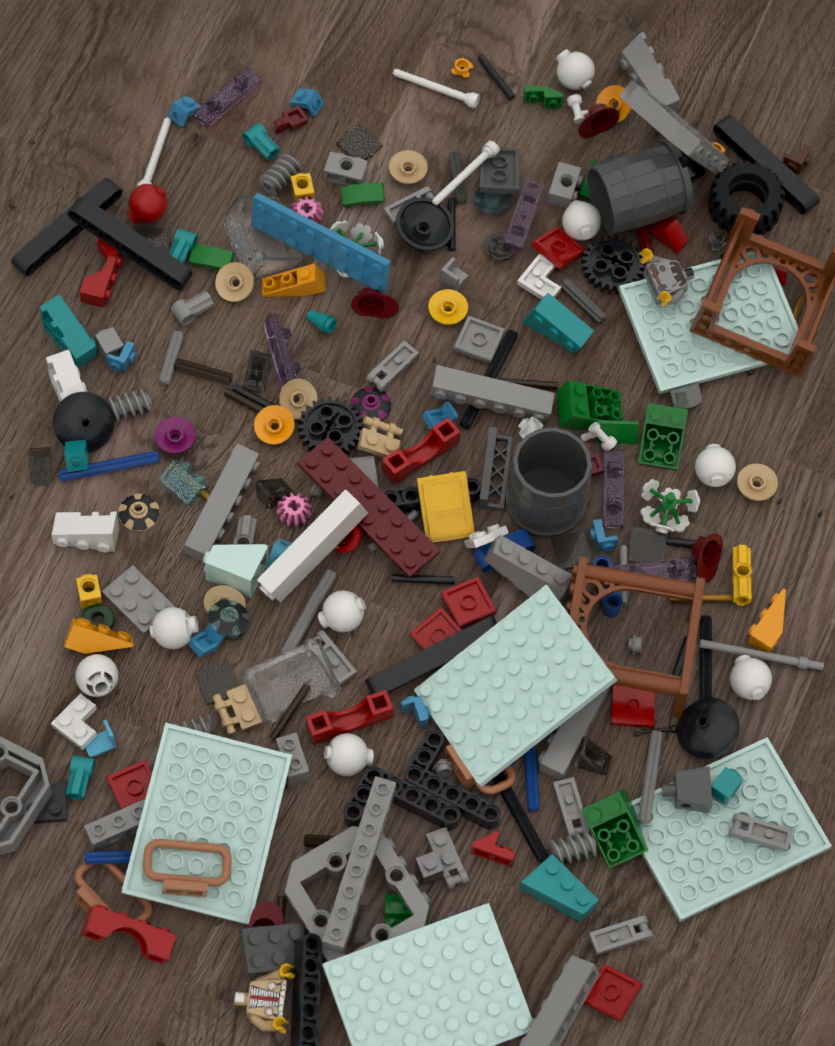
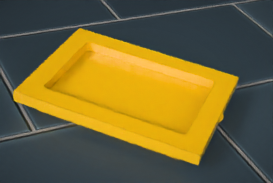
M466 471L417 478L424 533L433 543L467 538L469 534L475 532Z

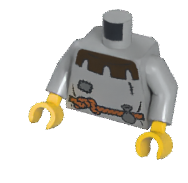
M645 248L639 253V255L643 256L640 261L642 264L648 263L643 275L656 305H661L662 307L676 305L685 295L688 285L687 281L694 279L692 268L682 270L678 261L657 257L652 254L651 250Z

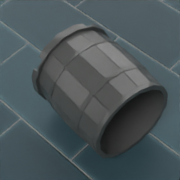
M667 138L661 139L657 144L625 151L587 167L586 179L590 201L600 213L601 227L610 236L664 221L676 214H687L690 212L688 209L693 207V188L687 167L682 168L678 159L682 157L679 148Z
M555 427L538 429L526 435L517 445L509 470L505 503L514 525L519 529H526L531 536L545 539L562 533L567 534L573 531L583 519L591 481L592 464L589 450L583 441L570 431Z

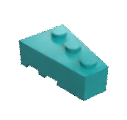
M549 293L534 305L522 321V323L574 354L584 345L594 331Z
M60 295L39 307L42 327L62 351H70L75 366L77 365L80 368L97 357V343L92 337L88 336L84 327L78 322Z
M553 854L521 882L519 889L520 892L527 893L537 898L538 901L551 905L557 911L579 922H582L597 908L599 901Z

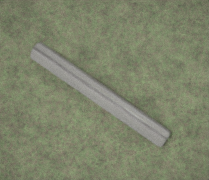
M329 569L325 571L281 650L282 657L286 659L292 657L336 578L334 571Z
M654 730L651 732L638 817L641 824H649L651 820L662 744L661 731Z

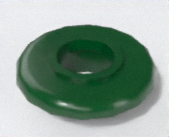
M91 605L82 614V618L89 620L90 624L98 626L99 624L93 623L92 619L95 616H102L104 621L100 624L110 629L114 625V613L106 605Z

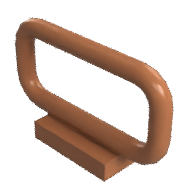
M448 741L449 745L445 747L444 759L453 763V773L465 790L473 788L474 783L481 792L492 795L508 789L514 784L516 774L513 767L509 765L504 769L507 774L506 780L493 786L486 784L483 787L479 786L453 745Z
M154 839L145 846L142 867L147 878L152 881L163 882L162 894L206 898L208 886L217 887L228 881L231 874L232 858L229 850L220 844ZM156 848L219 853L223 857L222 874L218 878L156 873L151 868L152 853Z
M84 862L77 868L74 875L75 883L80 888L76 891L75 901L86 913L89 908L97 904L104 905L109 908V911L114 912L83 879L84 873L96 865H87ZM103 864L124 884L126 875L116 864ZM135 897L143 905L144 912L134 920L147 921L153 912L152 903L149 900Z

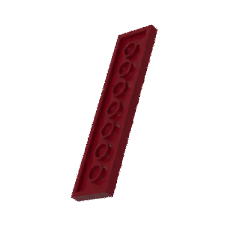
M329 437L298 461V466L333 502L346 489L365 508L368 514L357 526L409 579L440 554V549Z

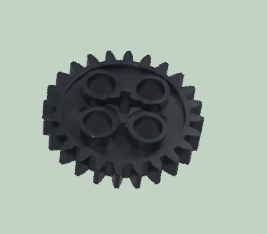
M608 235L607 240L600 237L599 243L593 240V244L588 245L587 251L583 253L581 261V271H584L583 277H589L588 284L594 282V289L600 286L601 292L608 289V293L611 294L612 290H615L618 295L620 285L639 281L643 278L645 265L640 261L642 256L638 252L639 246L632 247L633 241L626 243V237L620 241L618 235L615 236V239H611L610 235Z
M329 396L326 402L323 398H320L319 404L312 401L313 407L307 405L306 412H301L302 418L298 419L299 439H303V446L308 445V452L323 442L322 440L326 435L330 439H339V441L334 443L346 455H349V448L355 450V444H358L360 431L364 428V424H362V416H359V410L353 411V404L347 406V400L339 403V397L334 402ZM324 414H329L330 416H329V417H323L322 415H324ZM345 422L348 423V425L343 426L341 425V423ZM314 430H320L321 432H320V433H314L313 431H314Z

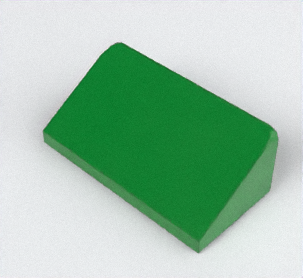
M598 421L602 431L607 436L615 437L617 444L637 443L638 421ZM596 437L597 443H602V441L598 437Z

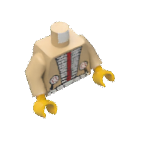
M288 963L283 964L280 969L256 978L255 981L250 982L249 993L236 992L234 1005L247 1006V1018L261 1031L278 1030L282 1034L286 1033V1030L282 1027L285 1023L289 1024L283 1018L287 980L284 979L285 977L288 979L295 977L294 974L288 973L291 968H294V966Z

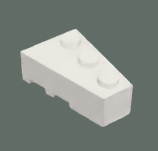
M69 350L46 357L49 378L59 402L72 393L88 392L85 383L81 382L77 365L75 366Z
M56 512L52 530L53 544L60 547L74 546L81 550L96 549L103 553L115 552L119 533L117 512H110V515H99V512H92V516H81V512Z

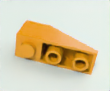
M315 263L262 278L263 297L311 296L326 291V274Z
M783 588L780 594H774L770 600L772 605L769 609L764 608L759 616V623L757 625L753 624L747 633L750 635L747 643L760 651L772 652L780 641L783 633L786 589Z
M72 618L64 639V647L87 654L133 647V638L130 637V634L123 631L118 633L111 631L109 627L102 624L98 626L90 624V621L84 618Z

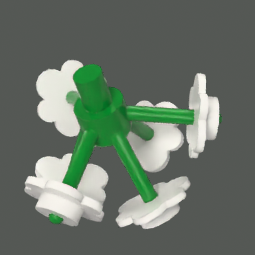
M348 221L336 222L330 230L348 239L344 232L348 229L349 223ZM359 223L351 229V234L354 236L351 241L363 247L375 246L377 254L381 255L384 241L377 232L374 233V242L368 243L373 238L372 234H370L371 228L368 225L363 226ZM337 270L340 276L349 278L346 273H341Z
M651 479L643 486L641 497L649 501L655 495L662 503L657 509L646 506L640 510L644 522L648 523L651 527H655V531L660 535L674 531L683 532L690 523L687 515L678 516L676 512L677 505L686 504L689 512H697L700 505L697 491L689 490L688 496L685 499L679 498L681 493L678 489L666 488L665 492H657L659 481ZM662 509H664L665 512L663 515L662 523L660 525L659 523L661 522V519L659 518V512ZM669 511H672L674 517L672 520H669L667 522V526H665Z

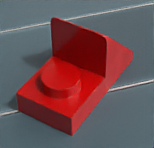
M500 830L472 843L470 854L512 868L516 852H513L512 849L506 846H496Z

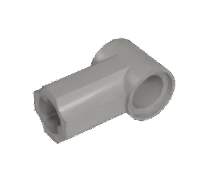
M203 291L187 301L181 299L175 302L171 307V311L182 326H187L196 319V316L214 307V303L208 292Z
M249 515L239 517L234 545L254 543L257 519Z

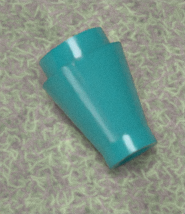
M311 309L306 316V319L323 333L330 334L336 328L337 320L334 319L333 315Z

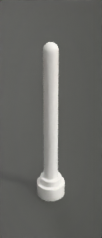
M393 70L394 76L462 100L467 104V107L476 109L479 103L480 94L474 92L465 94L402 70Z
M168 117L163 120L144 179L138 182L137 187L142 184H152L151 180L171 124V119Z
M491 140L483 146L482 153L433 198V204L438 205L487 158H494L500 152L498 145Z

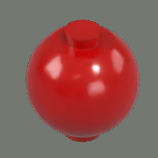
M139 185L129 196L128 205L130 210L126 213L127 216L135 224H138L140 221L153 223L160 220L167 211V192L160 185Z

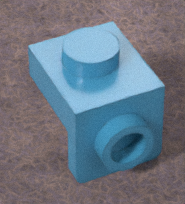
M298 88L290 104L292 107L299 105L303 109H308L312 116H317L324 105V101L316 89Z
M185 96L172 103L168 118L180 127H183L188 117L200 111L201 105L196 103L193 98Z
M127 341L119 357L107 354V366L114 371L126 373L130 363L133 364L137 357L134 343Z
M450 401L445 402L440 409L425 411L422 415L429 430L448 417L453 423L458 418Z
M601 519L593 520L592 528H589V537L591 541L594 540L596 551L608 552L617 548L618 537H605Z
M209 623L205 631L191 637L188 643L200 658L218 650L225 637L224 634L217 631L218 628L214 623Z
M409 696L400 702L401 713L413 710L419 729L428 727V719L431 718L428 706L424 707L421 696Z

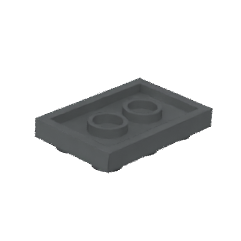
M483 146L480 147V154L482 153ZM499 147L500 152L494 158H487L480 165V193L519 195V148Z
M303 922L239 930L245 975L272 972L280 969L285 963L294 966L295 942L298 938L305 936Z

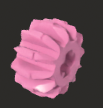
M306 196L305 200L298 198L297 202H293L291 210L318 224L321 223L323 216L322 205L320 202L316 203L315 197L309 200Z
M291 492L290 497L283 495L282 501L277 503V515L280 516L281 523L287 521L288 527L291 524H295L297 528L299 522L305 525L306 519L311 517L310 511L312 506L308 503L307 497L302 498L301 493L294 496Z

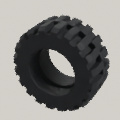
M744 161L743 164L736 162L732 166L727 165L722 172L716 174L711 185L708 210L712 214V220L715 223L718 222L717 226L720 229H726V233L730 234L742 206L737 205L730 198V195L739 191L751 192L758 196L763 203L761 206L750 208L756 213L761 214L752 233L765 234L766 231H770L777 224L782 212L785 199L782 182L778 181L779 177L776 173L772 174L771 169L766 166L765 168L762 167L760 163L750 164V161Z

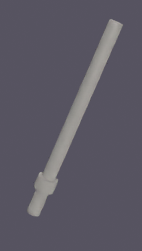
M700 639L699 642L700 648L736 655H749L752 658L794 665L799 669L806 670V668L823 671L824 662L808 660V657L799 656L797 658Z

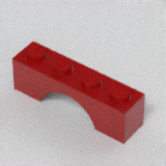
M98 238V253L107 260V263L98 273L85 276L80 290V298L82 303L104 308L106 301H110L112 294L111 286L112 284L115 285L118 274L116 272L122 266L123 256Z
M449 417L433 426L427 436L415 446L406 450L397 449L382 459V471L393 485L459 444L460 430Z
M384 690L366 696L360 703L349 709L338 712L324 710L306 716L305 727L312 745L335 738L338 735L393 718L394 708L387 691Z
M99 904L93 905L88 909L80 933L82 936L102 942L109 934L114 932L127 933L138 942L143 958L160 964H164L169 960L176 937L167 928H155L150 926V923L145 920H133L126 913H114L109 911L108 907Z

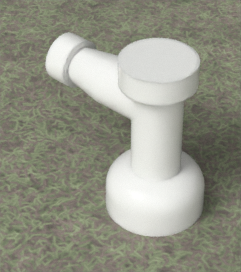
M571 95L566 100L567 104L573 108L574 123L581 124L588 110L581 111V95Z
M598 422L590 425L588 428L589 432L581 435L583 442L598 437L602 441L601 447L606 452L617 444L615 437L607 436L600 428Z

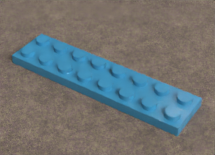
M260 193L253 197L251 226L341 273H346L356 281L374 290H379L382 294L387 291L390 260Z

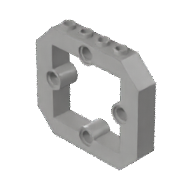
M631 80L619 95L626 104L689 157L715 174L722 172L726 168L730 159L664 102Z
M0 736V753L4 754L0 758V770L9 766L30 777L18 797L9 796L0 805L4 817L0 823V855L16 851L52 795V790L43 758ZM30 803H33L32 806L30 807V809H29L28 812H27V806H28ZM11 808H18L16 812L8 813Z
M352 826L292 862L285 896L300 921L303 922V926L308 934L315 933L321 940H323L330 914L328 911L316 909L303 886L325 873L333 877L344 875L347 860L349 859L359 827ZM383 833L375 859L386 875L387 886L397 892L407 910L411 913V917L393 928L386 924L374 926L371 931V941L353 952L383 942L376 939L379 933H386L388 935L386 940L426 926L429 913L428 904L431 902L424 891L421 893L417 885L419 883L414 874L411 873L409 875L405 868L407 864L401 855L397 856L394 849L396 847L391 838H386ZM334 860L342 862V865L338 868H334L330 864ZM393 874H400L403 878L395 882L391 879V876ZM318 919H325L327 921L324 927H318L315 923ZM322 945V957L326 962L345 956V954L325 949Z

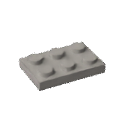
M131 566L102 590V595L143 636L150 632V626L153 625L155 616L161 610L175 607L134 566Z

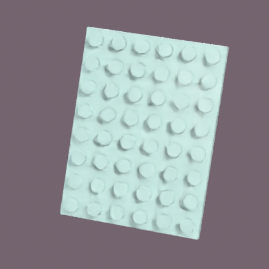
M746 252L750 259L756 258L755 252ZM742 257L739 263H745ZM721 259L691 267L694 272V279L687 281L688 285L685 295L676 305L657 306L646 279L620 285L618 288L659 394L670 392L672 389L703 383L769 365L689 331L707 295ZM755 264L748 266L733 278L715 324L785 354H789L799 328L773 265Z
M545 585L415 688L414 691L417 696H421L424 706H428L430 715L450 744L453 745L478 785L483 787L615 683L617 679L552 590Z
M165 723L121 894L248 925L252 911L255 908L292 755ZM154 839L223 845L229 850L232 858L230 877L221 886H208L206 898L162 894L163 882L152 881L143 872L142 864L145 846ZM156 848L152 853L151 868L156 873L218 878L222 874L223 857L221 854L214 852Z
M768 737L705 766H710L711 785L725 766L738 771L741 777L744 778L740 788L727 805L712 796L713 805L710 813L678 809L675 807L674 797H662L661 787L654 792L650 823H639L649 850L642 853V856L679 922L793 868L832 847ZM641 797L631 801L637 818L639 817ZM733 814H742L792 829L793 833L788 851L784 852L744 839L730 837L728 833L730 827L733 826ZM742 825L741 829L747 831L748 826Z
M489 903L322 964L351 1046H494L528 1033L533 1020Z

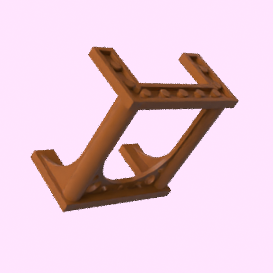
M742 207L727 238L729 242L710 288L689 331L792 375L801 377L817 348V345L812 343L835 287V247L826 263H823L819 259L806 256L798 250L787 248L779 242L770 241L762 235L752 233L761 214L756 213L753 209ZM746 249L755 252L756 258L750 259L746 255ZM741 257L745 261V263H739ZM755 264L779 266L790 272L799 281L804 290L806 310L789 354H785L715 324L733 278L748 266ZM810 275L817 278V280L813 283H808L804 280V277ZM809 288H810V289H813V288H814V290H813L814 293H811V292L809 291Z
M580 557L579 563L574 564L568 593L572 595V600L567 602L566 611L577 626L580 627V630L589 642L587 633L589 613L600 599L611 593L636 591L690 601L686 621L689 622L681 676L620 666L606 660L599 654L617 679L612 685L675 696L672 717L680 718L689 692L705 579L697 577L695 583L587 564L588 558ZM589 584L594 585L598 589L599 594L596 596L589 594L586 586ZM609 585L608 589H603V586ZM585 598L590 600L588 605L583 604L585 603ZM583 618L585 621L580 622L579 619Z

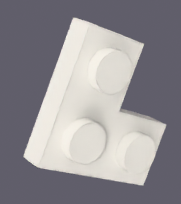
M540 253L517 280V285L539 299H542L547 293L556 298L561 291L559 285L547 278L556 266Z
M495 524L487 527V532L483 530L468 535L469 539L464 540L466 548H477L495 541L500 535L503 536L509 533L507 527Z
M79 694L51 725L77 747L84 750L98 736L95 730L84 723L97 710V707L82 694Z

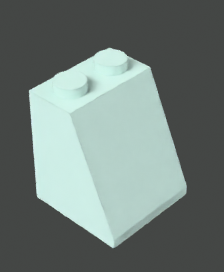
M265 544L213 545L203 558V563H205L203 571L205 572L206 580L217 585L231 586L242 595L252 598L259 584L257 579L267 568L269 561L268 546Z

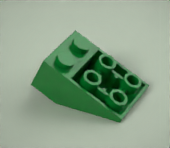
M569 380L556 391L560 427L587 430L590 425L599 420L623 421L621 397L618 390Z
M647 403L638 463L678 470L688 409Z
M625 788L581 809L609 869L649 851L635 809Z

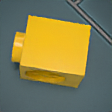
M299 173L291 176L294 202H297L298 198L305 200L306 196L309 200L315 197L310 173Z
M85 574L80 578H76L82 609H86L94 604H102L97 574ZM87 588H93V589H94V590L91 591V592H85V591H84V590L87 589Z

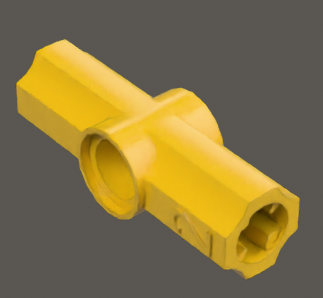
M738 545L732 549L731 582L733 584V602L737 606H745L750 604L752 600L751 575L753 569L751 566V548H748L746 545Z

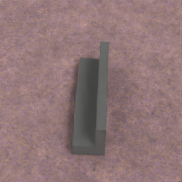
M489 426L479 508L503 511L513 436L497 434V427ZM496 441L508 442V445L500 451L495 446ZM500 457L505 462V465L497 469L493 461ZM498 475L503 483L495 487L490 480ZM495 493L500 498V504L488 503V497Z

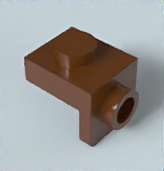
M804 145L797 158L786 154L783 163L795 174L799 175L803 167H807L812 159V156H810L812 147Z

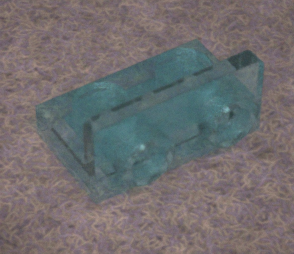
M173 460L159 477V480L187 505H191L201 491L207 490L209 486L205 483L206 479L198 473L194 474L190 470L192 467L184 460L181 462Z

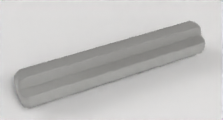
M174 331L159 377V383L167 386L170 384L174 364L183 340V333L181 331Z

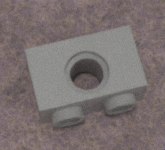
M330 151L324 169V181L341 186L363 184L368 171V161L359 157L354 158L343 153Z
M562 162L558 163L547 204L567 209L573 201L577 200L578 192L576 188L581 187L583 176L580 175L581 167Z
M297 733L276 738V750L292 755L286 779L288 786L309 781V769Z

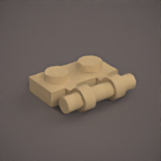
M364 417L363 424L369 425V429L363 428L360 431L357 449L382 458L399 449L400 440L394 439L393 436H401L402 428L396 427V424L391 422L389 424L382 422L377 417ZM377 429L386 431L385 435L377 433Z
M246 684L226 691L228 700H222L220 694L212 697L215 703V711L219 712L222 719L221 725L223 729H226L228 736L236 733L235 725L239 724L243 732L262 724ZM232 707L236 717L230 718L227 709Z

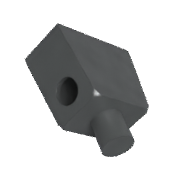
M710 766L676 772L673 784H662V797H674L675 807L678 809L710 813L713 805Z

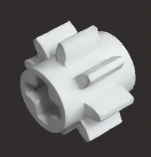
M535 417L523 419L518 425L521 428L519 435L524 438L526 435L542 429L543 424Z

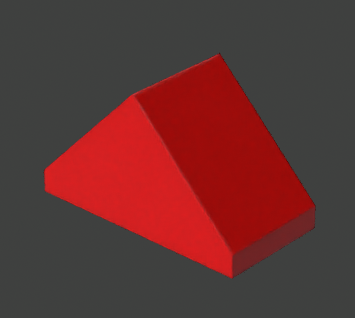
M667 218L664 221L652 224L648 228V233L676 254L689 242V238L677 218Z

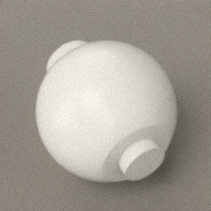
M568 49L557 56L556 60L559 62L557 77L564 87L571 90H580L582 88L585 90L592 85L595 67L589 56L582 52L570 53Z
M573 201L563 214V229L574 240H589L598 233L601 227L600 213L594 205L588 202Z
M718 444L708 445L695 461L697 477L702 483L710 487H720L727 484L735 474L736 463L734 457L728 450Z
M341 590L327 597L323 604V611L318 613V618L323 628L330 627L332 630L342 633L350 632L361 624L366 606L361 597L359 598L350 591Z
M177 607L161 610L155 616L153 625L150 626L151 637L155 638L159 645L167 649L184 647L191 640L192 633L199 632L197 617L189 616L185 610Z
M100 654L87 656L79 663L76 669L77 685L82 692L89 696H105L115 688L118 682V669L115 663L107 656Z
M749 655L738 657L730 673V685L733 691L739 697L746 700H759L763 698L772 684V674L769 667L763 661L751 658Z
M345 733L338 735L324 749V759H327L329 767L341 776H354L360 773L365 766H371L373 762V749H367L366 743L354 734Z

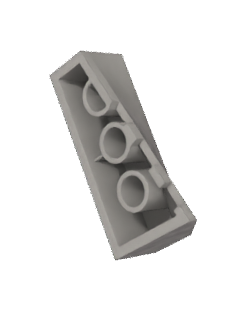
M642 32L622 51L620 66L624 71L626 70L630 81L632 80L672 110L678 111L680 98L669 78H664V68L661 63H656L653 55L655 52L652 46H647L645 42L647 37Z
M502 535L491 543L484 558L497 572L514 583L513 586L517 590L523 591L529 598L547 585L560 601L572 577V574Z

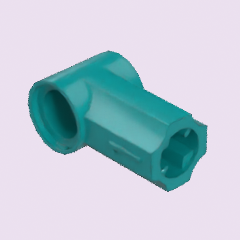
M260 123L255 124L242 133L245 143L251 148L254 147L267 161L276 158L280 152V148L270 139L266 129Z
M178 228L169 254L184 264L189 252L192 251L193 245L197 244L198 235Z
M73 755L70 764L71 775L66 791L67 797L79 801L85 799L89 779L93 776L95 759Z

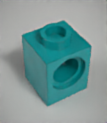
M86 440L65 442L64 456L67 471L88 470L89 454Z
M725 766L711 785L712 796L727 805L740 788L744 778L741 777L738 771Z

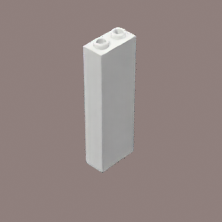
M345 489L257 579L261 584L259 588L272 601L276 598L281 603L368 512Z

